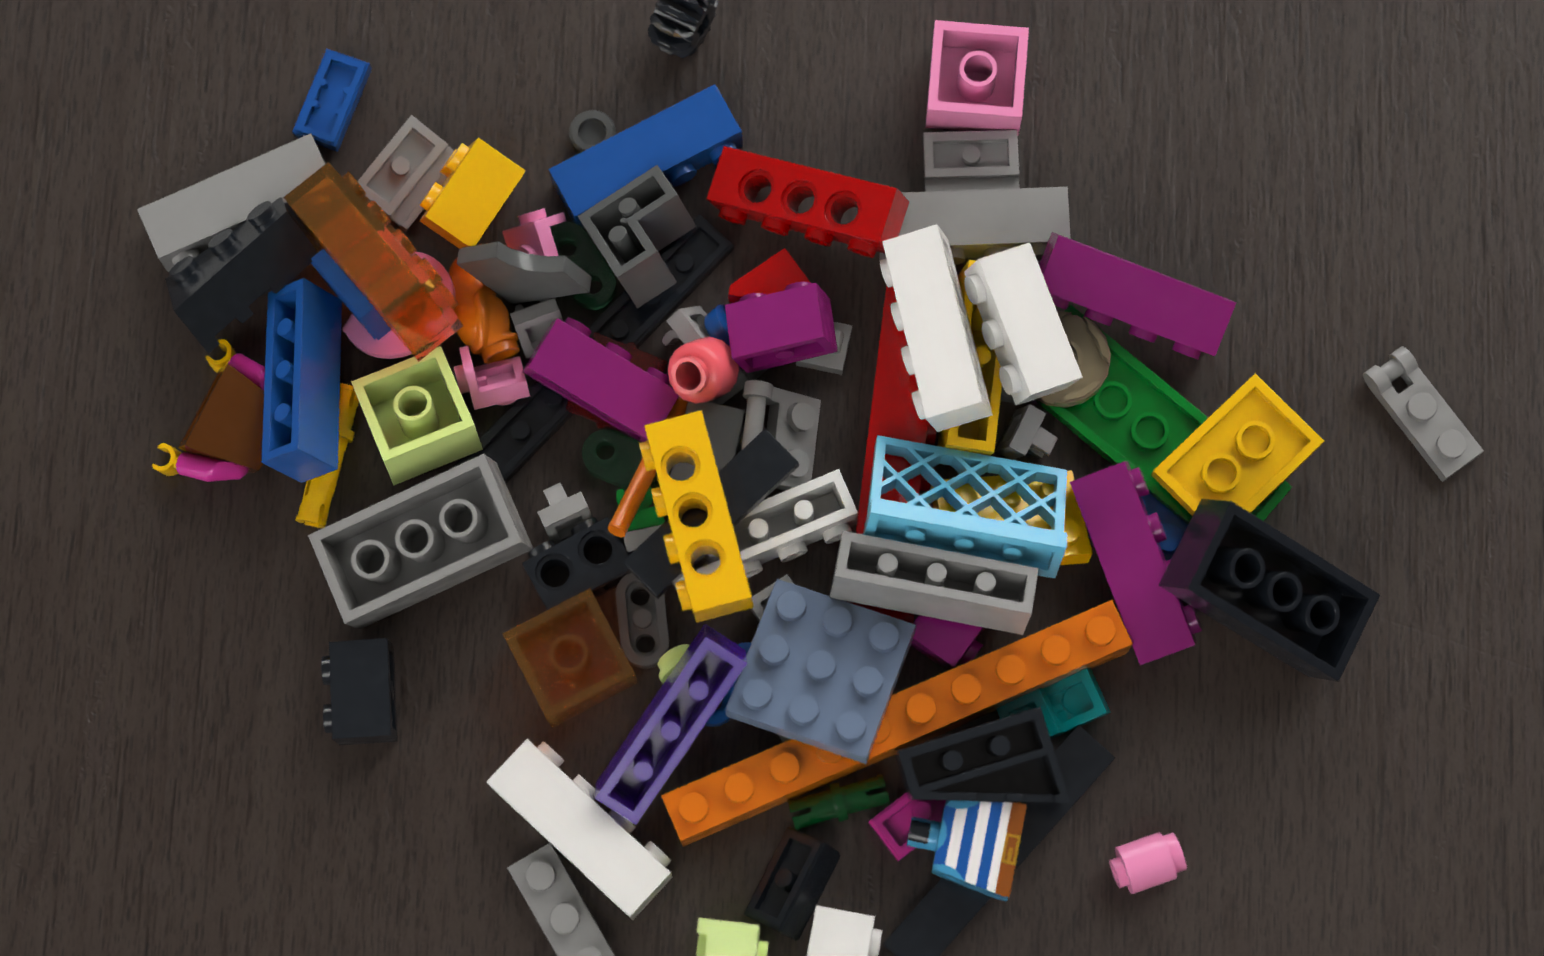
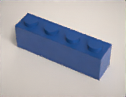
M716 84L548 170L557 194L579 231L585 228L578 218L580 214L656 165L659 166L672 186H679L688 182L697 174L696 170L711 162L714 165H718L724 146L734 149L743 147L742 131Z
M305 278L287 284L277 294L272 291L268 292L261 462L300 483L338 470L342 301Z

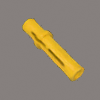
M340 383L338 470L306 482L302 502L295 519L297 522L311 527H326L329 508L334 496L344 453L348 442L352 443L355 432L351 429L359 400L351 385Z

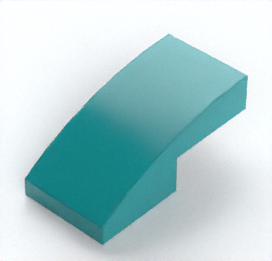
M1085 668L1045 688H1038L996 709L999 717L1004 718L1029 709L1041 707L1051 739L1075 729L1078 725H1085L1111 713L1091 668Z

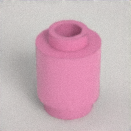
M1157 832L1115 847L1116 858L1109 860L1117 886L1119 888L1127 886L1131 894L1177 879V873L1187 870L1183 851L1173 832L1164 836Z

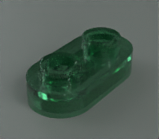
M562 222L552 226L550 229L558 255L564 256L559 252L563 245H575L577 247L575 253L566 257L592 277L591 281H598L602 284L601 290L595 294L571 295L579 306L585 309L598 310L606 307L612 302L617 292V282L613 270L590 236L580 225L573 222Z
M598 430L592 433L583 444L582 458L584 465L594 477L627 490L642 460L639 446L641 441L614 430ZM605 445L611 446L615 450L614 455L607 460L600 459L597 456L598 449ZM657 474L650 485L651 489L660 487Z

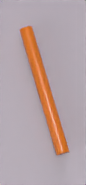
M679 396L666 419L685 415L688 401L683 400ZM643 458L607 527L608 531L614 536L624 537L656 475V469L646 472Z

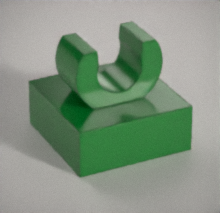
M649 487L627 532L662 525L665 522L664 516L658 518L656 507H650L653 501L651 487ZM624 489L617 490L616 500L618 505L625 493Z

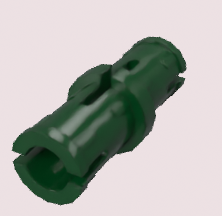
M882 774L841 787L837 782L829 785L830 790L793 800L788 799L790 813L808 808L811 809L810 813L792 817L795 830H800V828L833 818H838V821L841 822L849 819L848 814L882 805H890L887 791L871 796L866 794V792L886 786Z

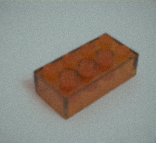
M328 162L283 198L320 248L326 250L375 307L392 332L419 362L464 326L453 311L459 303L441 282L443 281L441 276L425 257L421 259L415 253L417 250L399 228L397 230L394 229L390 224L391 220L374 200L370 201L366 196L361 199L366 195V192L352 174L348 171L341 176Z

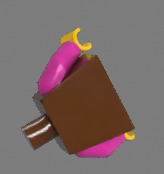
M218 340L220 343L218 346L226 352L222 359L214 360L208 355L205 357L217 375L178 446L179 449L185 452L181 453L166 443H161L157 447L171 455L169 463L165 466L152 464L153 469L166 476L180 474L207 482L240 480L248 472L259 471L263 465L261 462L265 367L241 353L237 354L227 340Z

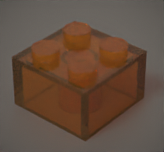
M590 588L503 633L552 728L638 683L629 661Z

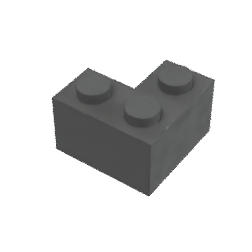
M656 165L578 216L637 308L677 283L658 251L696 227L678 194L659 166Z

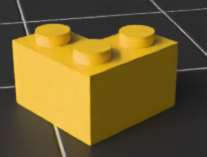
M479 137L469 147L461 143L440 170L442 174L447 176L442 185L435 182L421 201L419 206L424 208L426 212L420 219V222L459 249L474 246L478 243L526 170Z

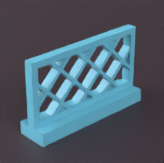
M877 435L874 447L867 518L863 535L1039 568L1038 576L1056 578L1067 547V533L1064 532L1067 470ZM885 454L904 457L912 466L897 473L885 460ZM938 464L949 465L959 475L945 481L932 467ZM985 473L998 474L1005 480L1006 484L993 490L980 476ZM921 474L933 489L919 495L906 481ZM1033 481L1053 484L1054 493L1041 499L1028 484ZM966 483H969L981 496V498L970 504H967L954 491ZM895 488L908 503L880 499L882 494ZM1016 492L1029 507L1016 513L1003 498ZM943 497L956 512L934 509L929 504ZM991 506L1004 521L980 517L977 512ZM1038 514L1052 530L1029 526L1025 521Z

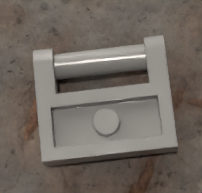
M758 380L746 381L743 397L747 399L741 450L763 431L766 405H769L767 431L799 462V467L776 489L787 491L811 481L821 400L773 387L768 382Z

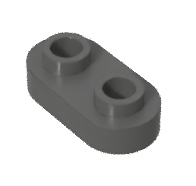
M632 573L626 574L619 581L616 588L621 649L626 660L633 666L642 669L653 668L657 666L661 656L670 649L665 593L657 599ZM638 590H645L650 594L649 601L644 605H636L632 602V596ZM643 637L652 638L655 642L653 650L648 653H642L637 649V643Z

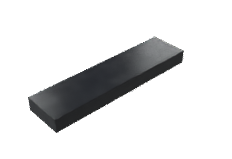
M766 429L757 435L718 472L733 528L799 467V462ZM692 508L683 514L681 522L687 527H698L706 521L708 514L702 509ZM669 519L623 561L629 571L657 599L683 576L680 562L670 564L663 535L672 533ZM705 555L700 556L695 561L694 565Z

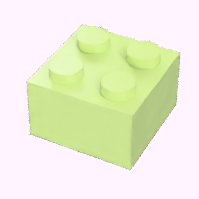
M441 346L351 381L393 486L483 450L474 422Z

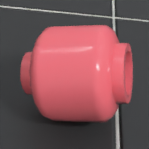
M704 337L685 343L677 348L669 359L667 371L669 382L675 393L685 401L698 404L710 402L730 392L737 382L739 365L732 359L731 349L728 344L714 337Z

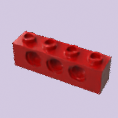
M726 146L723 147L706 198L720 211L718 216L726 221L739 225H745L747 219L761 222L763 229L783 236H788L789 230L805 233L804 238L806 240L830 247L833 241L848 244L847 249L851 252L874 258L876 252L885 254L882 241L899 236L909 205L906 197L894 187ZM771 186L769 196L764 201L756 203L758 192L764 187ZM808 197H814L812 207L804 213H798L801 202ZM858 207L855 219L850 223L841 224L843 214L850 208Z

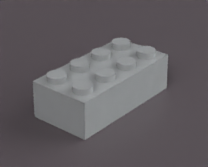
M485 454L479 455L308 535L344 624L357 629L369 626L534 549L497 462Z

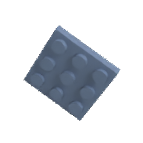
M776 579L747 653V665L739 675L726 707V717L867 764L913 640L916 625Z

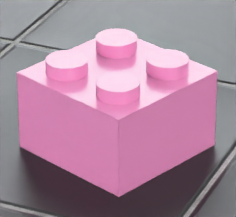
M935 20L925 128L955 131L1017 130L1018 135L1023 111L1029 28Z

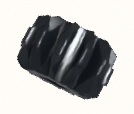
M659 0L655 3L654 13L650 17L651 24L648 28V36L651 39V43L660 47L661 51L672 56L674 54L681 58H685L688 55L691 56L696 52L698 46L703 44L707 32L711 30V23L716 17L715 10L718 6V0Z

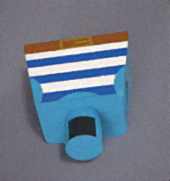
M948 800L944 805L941 822L912 816L906 846L935 851L931 870L932 874L997 900L1007 901L1010 897L1027 804L1018 802Z

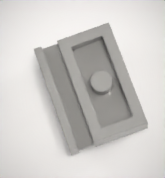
M411 115L353 186L352 190L388 219L390 218L398 224L403 231H406L423 211L424 208L419 205L435 182L442 185L447 176L442 174L440 170L454 150Z
M1017 130L923 133L925 192L1019 188Z

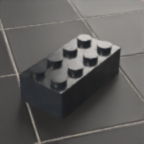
M1201 499L1158 585L1307 677L1339 682L1380 597L1379 593L1236 503L1213 499Z

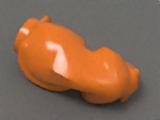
M456 258L448 272L455 288V306L450 320L461 341L469 347L472 354L482 356L485 364L515 356L520 351L517 343L518 335L512 332L510 316L505 304L496 296L497 293L458 266Z

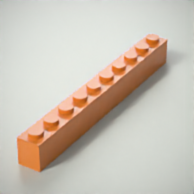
M1110 600L892 695L867 764L790 739L661 796L681 844L684 847L787 802L788 799L797 798L895 755L894 751L923 743L992 713L997 708L1038 688H1045L1085 668L1092 669L1125 655L1133 643L1113 600Z

